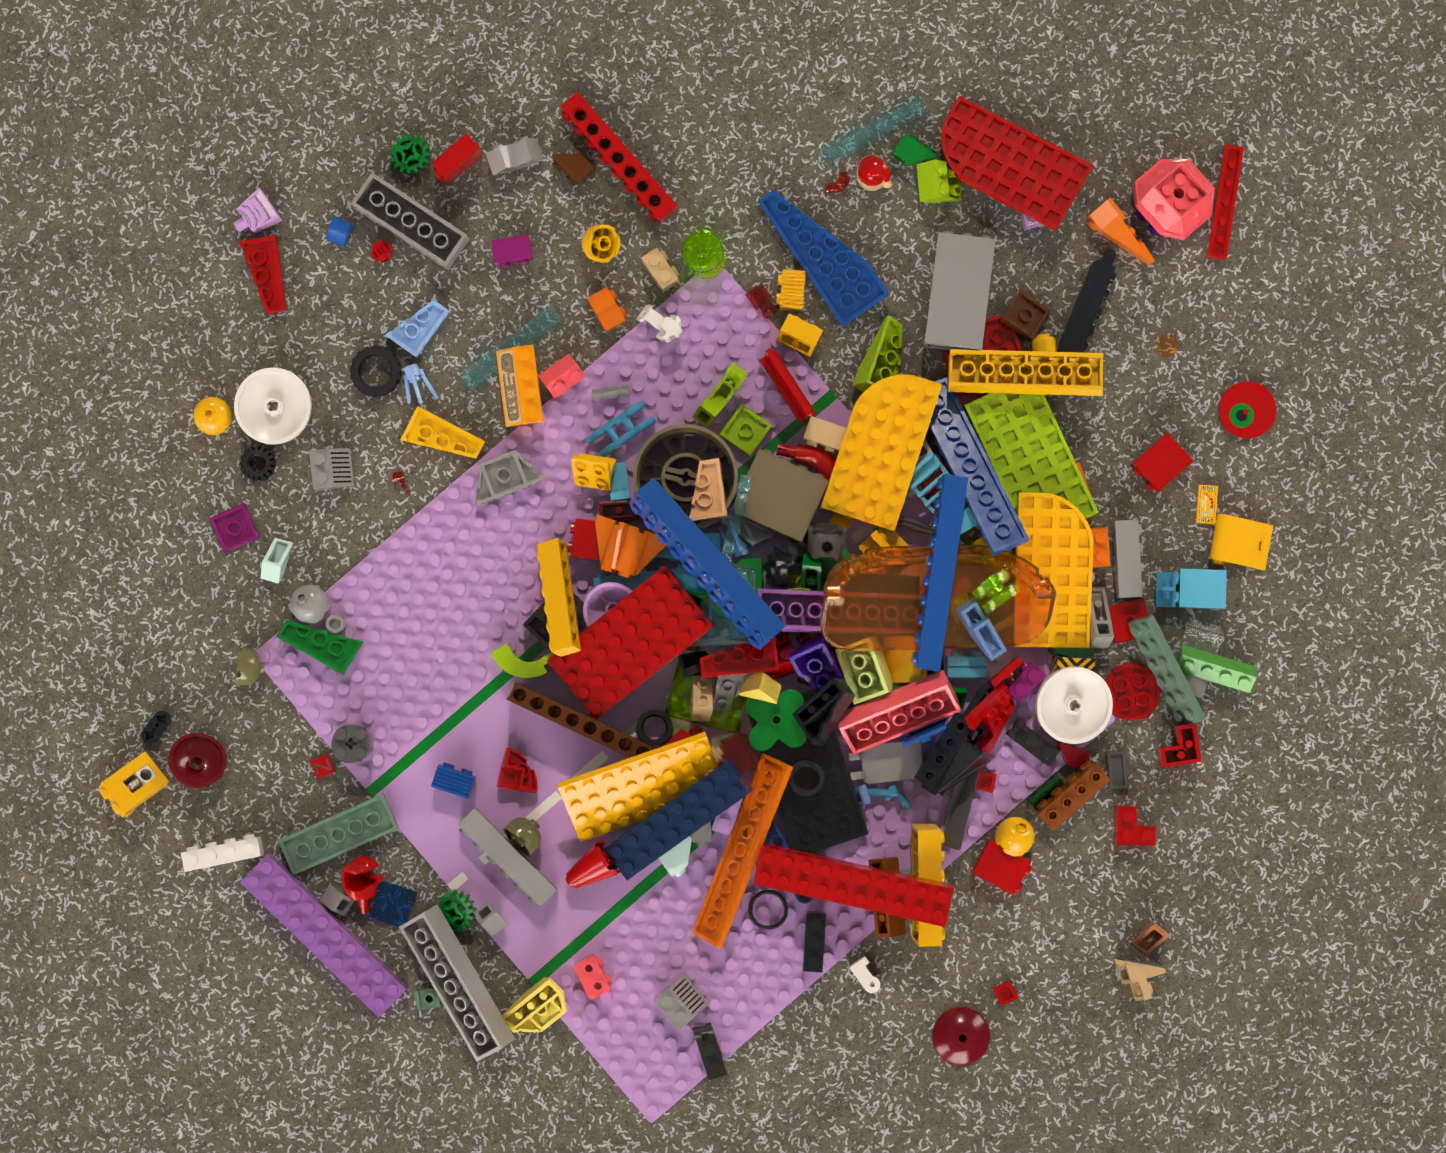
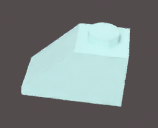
M274 538L262 561L261 579L279 584L287 566L293 546L292 542Z
M691 835L658 858L671 877L674 875L679 877L687 871L685 867L688 866L692 843Z

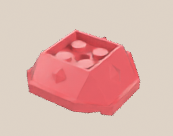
M1161 159L1133 183L1135 207L1162 236L1185 240L1212 216L1215 187L1189 159Z

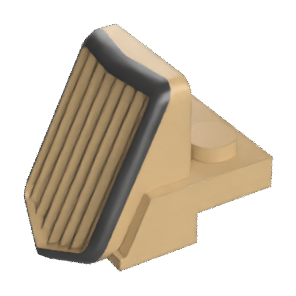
M1114 957L1122 984H1130L1135 1001L1151 999L1153 989L1150 982H1147V979L1167 973L1166 969L1159 964Z

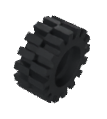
M255 446L249 447L248 450L243 452L244 455H241L239 465L241 466L240 470L246 477L254 481H264V479H268L270 475H273V470L276 468V460L268 449ZM257 456L262 457L265 461V466L260 471H254L251 467L252 459Z

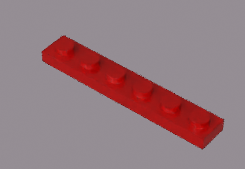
M1225 144L1223 148L1206 256L1209 258L1227 259L1244 147Z

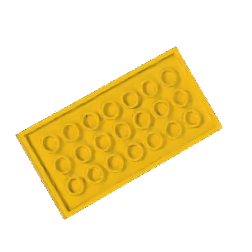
M702 732L559 782L557 785L579 840L583 842L645 820L718 766L706 732Z

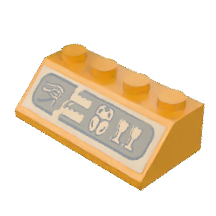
M534 345L517 346L496 351L505 426L512 427L544 423Z

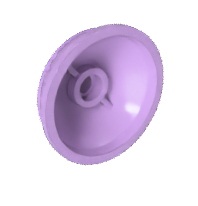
M606 582L593 588L587 595L583 606V615L587 626L589 627L609 611L613 605H616L630 594L632 590L617 582Z

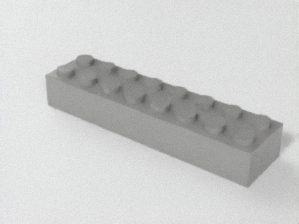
M438 904L399 926L476 1062L504 1048L515 1040Z

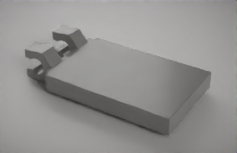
M903 741L882 743L855 755L848 753V761L862 760L863 771L850 772V779H864L866 784L915 779L914 776L923 764L921 741H917L904 748L902 746Z

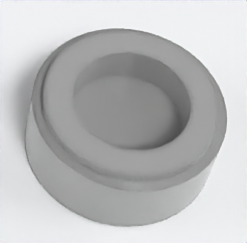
M333 614L327 618L326 628L329 632L338 634L345 629L346 622L341 615Z

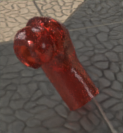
M839 173V178L835 184L825 185L826 194L843 192L850 182L848 173Z

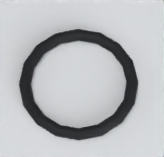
M764 890L753 896L749 903L748 913L751 921L757 927L772 930L781 926L786 920L788 905L780 893L773 890ZM764 894H773L783 902L784 915L777 924L772 926L758 923L753 916V904L758 897Z

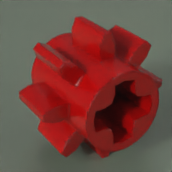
M381 239L371 246L373 251L370 254L375 262L379 260L381 263H384L393 257L391 252L394 251V248L389 241L384 242Z

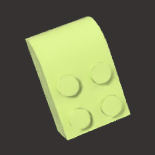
M877 636L868 637L835 650L845 680L855 694L853 698L854 705L892 691V677Z

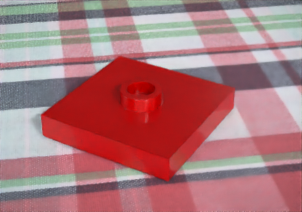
M1144 598L1108 606L1114 633V643L1117 644L1136 639L1131 634L1128 623L1134 619L1148 616Z
M1020 657L1014 658L992 677L987 684L991 688H995L1003 680L1007 682L1014 675L1013 671L1024 661Z

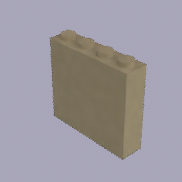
M759 449L729 514L787 541L793 540L796 545L800 546L829 480L820 473L813 474L809 472V469L805 466L792 464L785 457L779 458L774 456V453L768 449Z

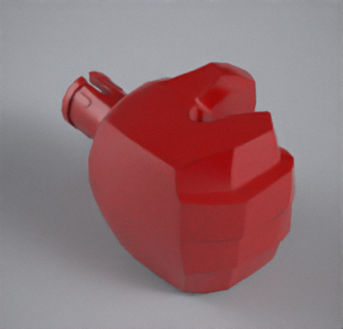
M362 855L344 865L341 871V878L348 897L357 901L358 913L365 914L370 911L369 899L376 895V885L384 880L383 874L372 873L370 870H374L379 866L377 861Z

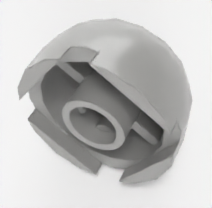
M303 585L297 588L290 598V608L293 615L305 624H315L324 618L323 615L326 611L328 612L330 607L328 595L321 588L314 585Z

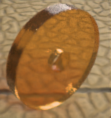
M1169 334L1161 336L1156 342V350L1163 357H1172L1179 349L1178 340Z

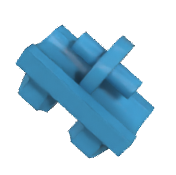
M1157 572L1156 607H1176V572Z

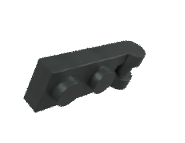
M1016 719L1011 730L1008 729L1005 733L1047 766L1052 763L1060 750L1019 719ZM1020 729L1025 732L1021 738L1017 736Z
M710 1022L706 1023L704 1027L698 1028L697 1026L692 1029L708 1079L712 1080L727 1075V1071ZM708 1033L709 1039L702 1040L701 1035Z

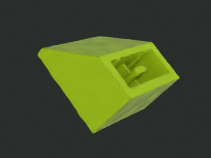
M930 160L916 164L920 202L962 201L960 180L950 170L947 161Z

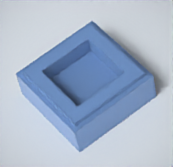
M866 784L853 787L859 806L871 803Z

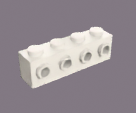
M254 834L243 836V840L240 841L231 838L224 840V844L217 845V842L207 843L205 848L198 849V846L187 847L186 852L181 853L184 872L263 856L264 850L261 836L255 837Z

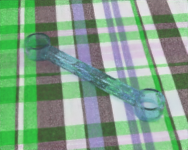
M741 474L721 553L730 564L753 480L752 476Z

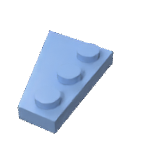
M433 300L385 336L417 358L450 311Z

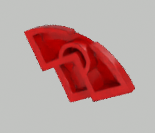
M506 748L496 787L519 792L537 793L538 782L536 773L526 763L527 759L525 756L514 749Z

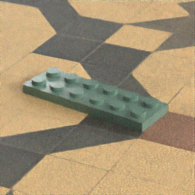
M1154 615L1130 621L1128 623L1130 632L1136 638L1139 649L1144 654L1148 667L1155 675L1156 682L1162 689L1165 700L1170 705L1176 721L1182 725L1201 722L1206 719Z
M383 793L283 837L278 842L292 874L296 875L399 829V826Z

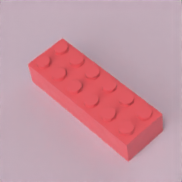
M944 670L847 709L838 722V726L852 753L855 755L961 712L957 695Z

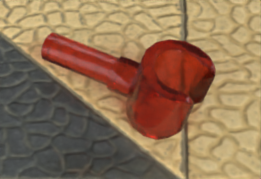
M401 471L393 472L394 483L400 482L406 496L411 495L406 485L404 474Z

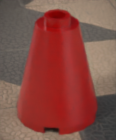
M597 841L566 872L567 877L565 880L571 888L578 889L620 873V870H617V866L604 850L605 847L603 845L606 844L604 841Z

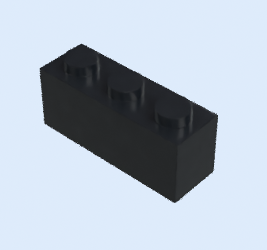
M806 911L803 971L823 973L825 912Z

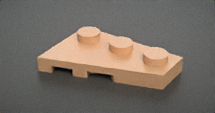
M720 459L699 461L689 518L693 522L728 517Z

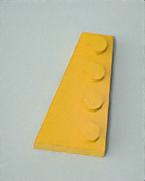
M417 406L400 439L476 459L486 442L420 406Z

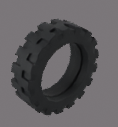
M373 345L372 347H365L362 351L357 352L355 358L353 357L350 366V377L354 386L363 394L371 397L386 396L399 385L402 377V367L397 356L391 350L383 346ZM373 356L384 357L388 360L392 369L391 378L380 387L368 386L361 378L360 370L362 364L366 359Z

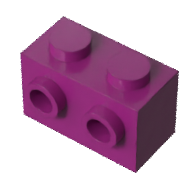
M529 234L491 240L494 263L500 268L510 267L513 263L526 265L534 260Z
M1025 662L1018 670L1020 672L1016 678L1011 677L1005 684L1008 686L1012 698L1018 704L1022 703L1046 676L1033 662H1029V664Z

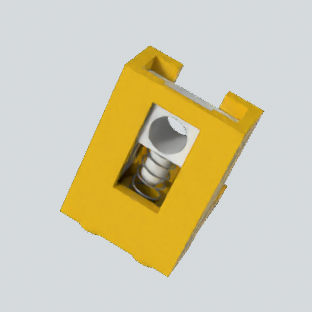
M143 752L101 782L99 792L104 799H108L112 803L111 807L116 814L127 818L134 812L135 808L167 786L169 781L149 755ZM146 773L150 779L143 780L140 774ZM132 777H134L135 779H133V781H130V783H127V786L124 784ZM141 786V788L132 793L133 789L135 790L136 787Z

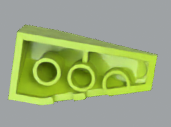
M889 315L885 317L857 370L852 386L862 392L884 378L898 375L899 366H901L899 348L902 347L903 325Z

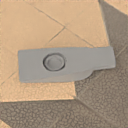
M727 637L723 650L746 643V641ZM747 674L716 677L715 693L713 696L714 711L725 714L729 713L733 699L738 696Z

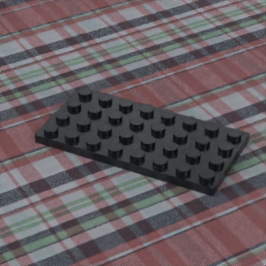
M812 689L800 693L803 696L804 703L818 691ZM747 712L751 727L753 729V727L757 724V721L753 717H751ZM775 716L773 718V723L778 724L780 722V718L778 716ZM834 730L823 747L813 745L807 737L805 743L800 747L792 748L781 740H777L770 749L760 751L761 755L762 753L768 754L791 766L800 760H811L820 765L824 772L825 781L823 787L813 796L804 797L796 794L787 782L778 808L792 849L814 853L869 834ZM802 767L795 774V782L801 789H811L817 783V773L811 767Z

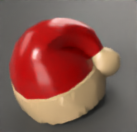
M868 155L860 161L857 166V181L862 188L868 191H875L882 187L889 189L892 186L890 168L882 158L877 155Z

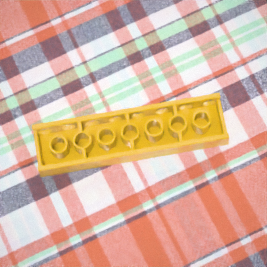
M950 349L948 392L1102 396L1103 353Z

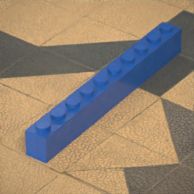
M943 474L937 482L939 496L935 498L934 509L937 510L936 517L933 516L931 528H934L933 536H930L928 543L931 551L930 555H927L926 558L928 571L927 575L925 574L923 578L925 591L924 594H921L920 598L922 612L918 614L917 618L919 632H916L914 644H917L916 652H913L911 663L914 664L913 668L940 672L968 477Z

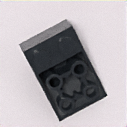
M573 593L577 624H579L584 618V602ZM544 602L523 623V626L550 650V637L546 628L548 621L544 611Z

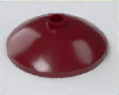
M190 733L180 737L174 742L168 755V766L174 778L181 784L191 788H205L213 785L222 777L227 765V757L222 745L215 738L203 733ZM197 763L199 767L195 768L192 764Z
M956 1007L947 1010L937 1019L932 1031V1041L935 1050L942 1059L953 1065L964 1066L975 1063L986 1053L990 1043V1030L987 1022L978 1012L966 1007ZM962 1034L966 1036L964 1041L959 1040V1036Z

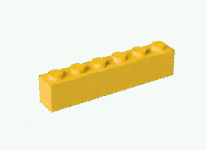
M559 538L537 544V558L541 568L539 575L543 584L541 590L545 599L544 611L548 621L546 628L550 637L549 648L551 652L562 657L581 651L567 543Z

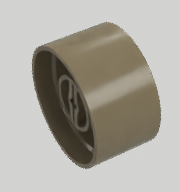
M693 424L669 426L652 435L640 449L633 469L635 493L640 489V482H649L655 478L681 509H687V515L689 516L693 497L682 498L674 495L668 489L666 482L679 485L682 489H695L697 473H693L687 468L680 470L672 468V466L677 462L685 460L693 461L699 465V461L716 458L721 460L726 457L732 472V478H723V485H727L729 488V492L725 494L728 512L737 492L738 470L736 460L726 442L713 431ZM685 434L698 435L707 439L700 454L685 451ZM673 439H677L681 442L679 448L673 449L670 447V442ZM662 441L671 456L662 465H659L646 458V456L653 447ZM710 448H715L718 451V455L715 458H710L707 455V451ZM646 467L654 469L652 476L647 477L643 474ZM685 475H688L690 480H687L686 483H683L682 478H685ZM720 518L694 523L702 531L719 522Z

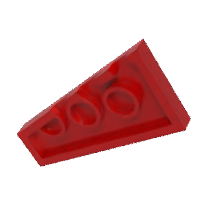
M273 235L240 241V247L243 249L244 257L251 269V275L258 287V293L266 313L274 314L287 311L277 236Z
M776 637L760 650L757 647H753L750 642H746L700 658L701 679L757 674L761 672H778L779 663Z

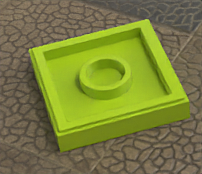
M740 404L719 436L751 457L772 425L743 404Z

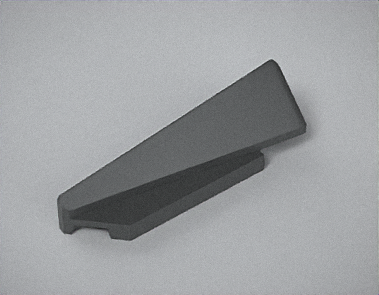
M980 769L953 787L944 822L946 830L942 846L961 850Z

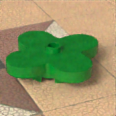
M793 689L783 691L779 695L777 704L748 697L746 710L757 721V724L749 734V742L754 749L759 751L768 750L777 740H781L792 748L800 747L805 743L807 736L792 715L804 704L803 696L798 691ZM775 716H778L780 718V722L778 724L773 723V718Z

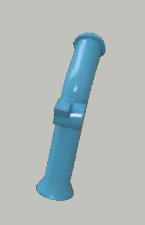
M896 782L889 786L888 789L867 788L869 797H884L887 801H890L892 797H897L903 810L911 808V804H909L904 793L896 789Z

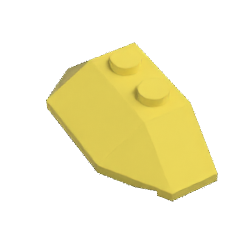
M544 977L522 994L502 1017L513 1033L519 1031L542 1032L567 1012L564 991L551 978Z

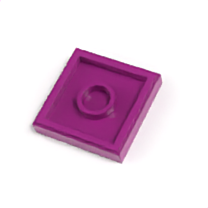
M245 503L209 518L224 553L260 538Z

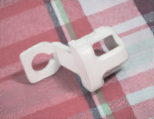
M645 305L636 318L639 322L646 320L657 328L659 333L656 337L662 342L668 343L674 338H678L683 332L681 319L677 315L671 314L670 317H663L653 310L651 305Z

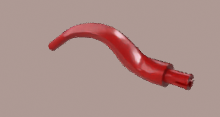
M778 443L776 453L777 456L795 458L794 462L814 467L829 481L837 459L827 451L802 444L793 447Z

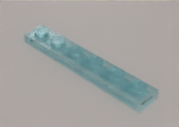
M916 95L819 148V152L827 166H830L925 114L927 109L920 96Z
M549 305L461 373V378L471 390H474L498 371L496 351L532 345L562 322L561 318Z

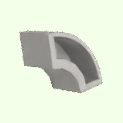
M524 136L519 138L518 142L503 146V144L493 146L492 150L486 153L492 174L499 175L513 172L544 160L537 138Z

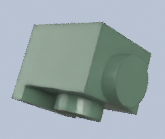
M434 987L414 991L417 1011L442 1006V1001ZM427 995H431L433 997L432 1002L427 1001Z

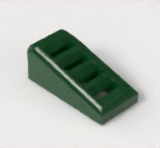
M1049 648L1048 652L1059 657L1091 659L1092 649Z

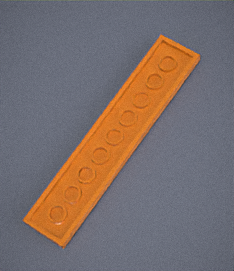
M764 753L761 755L750 783L753 790L744 798L692 931L693 934L718 948H722L759 856L760 848L765 841L793 766Z

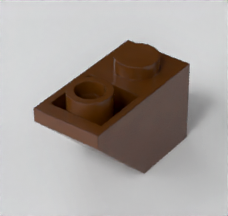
M553 154L551 156L554 161L552 165L559 172L563 170L567 174L565 178L572 185L576 183L578 186H581L595 172L594 166L582 154Z

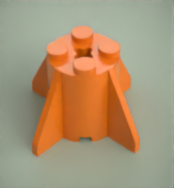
M597 515L595 526L600 569L614 574H617V571H619L618 575L634 580L666 547L665 544H662L657 539V534Z

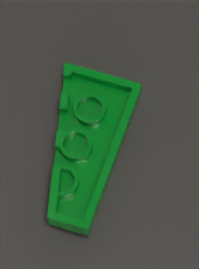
M289 620L285 621L276 636L342 675L345 674L363 644V641L357 639L354 640Z

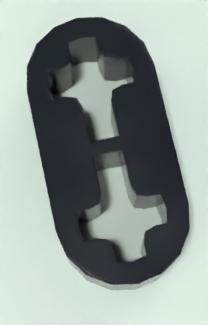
M166 711L157 712L141 733L142 740L148 744L156 743L172 722L171 715ZM165 715L166 724L161 723L158 727L157 724L160 721L158 717ZM155 728L156 731L153 733L155 738L148 740L146 732H151Z

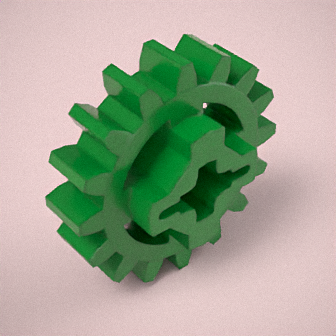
M409 133L407 138L402 134L401 140L395 138L397 144H391L390 146L393 151L389 152V155L393 157L390 159V162L396 163L394 168L396 170L400 168L401 174L407 171L409 176H411L412 171L418 174V169L424 171L423 165H429V161L426 158L431 157V154L426 152L430 150V147L425 145V139L419 141L420 136L416 135L413 138L411 133ZM418 146L422 149V155L417 152ZM412 151L414 155L407 157L406 153ZM398 154L403 157L401 163L398 160Z
M454 889L451 892H446L439 898L438 906L451 929H456L457 932H460L461 930L465 931L474 924L473 919L476 916L473 912L477 910V907L472 906L475 901L469 900V894L464 896L463 890L457 893V890Z

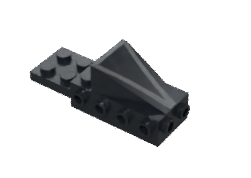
M981 684L963 715L956 713L952 716L947 724V729L942 732L914 776L915 779L922 783L920 787L934 796L937 793L943 796L946 790L981 769L992 760L986 753L974 746L981 741L983 730L980 727H977L975 731L970 729L964 718L993 691L988 685Z

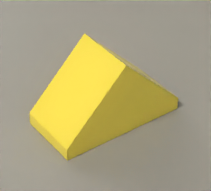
M764 672L746 676L739 695L777 704L781 685Z

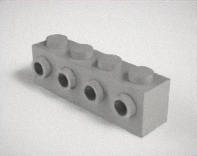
M1138 520L1113 521L1116 599L1142 597V593H1145V582L1141 579V574H1144V563L1140 562V555L1143 554V545L1139 543V536L1142 535V526L1138 524Z

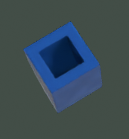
M333 216L327 232V240L345 247L353 225Z

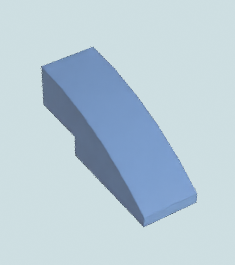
M968 600L955 609L971 637L990 661H993L1007 651L991 621L984 616L977 601Z

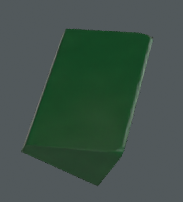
M1053 775L1030 795L1027 801L1036 809L1040 801L1049 798L1055 788L1061 787L1064 784L1058 775Z

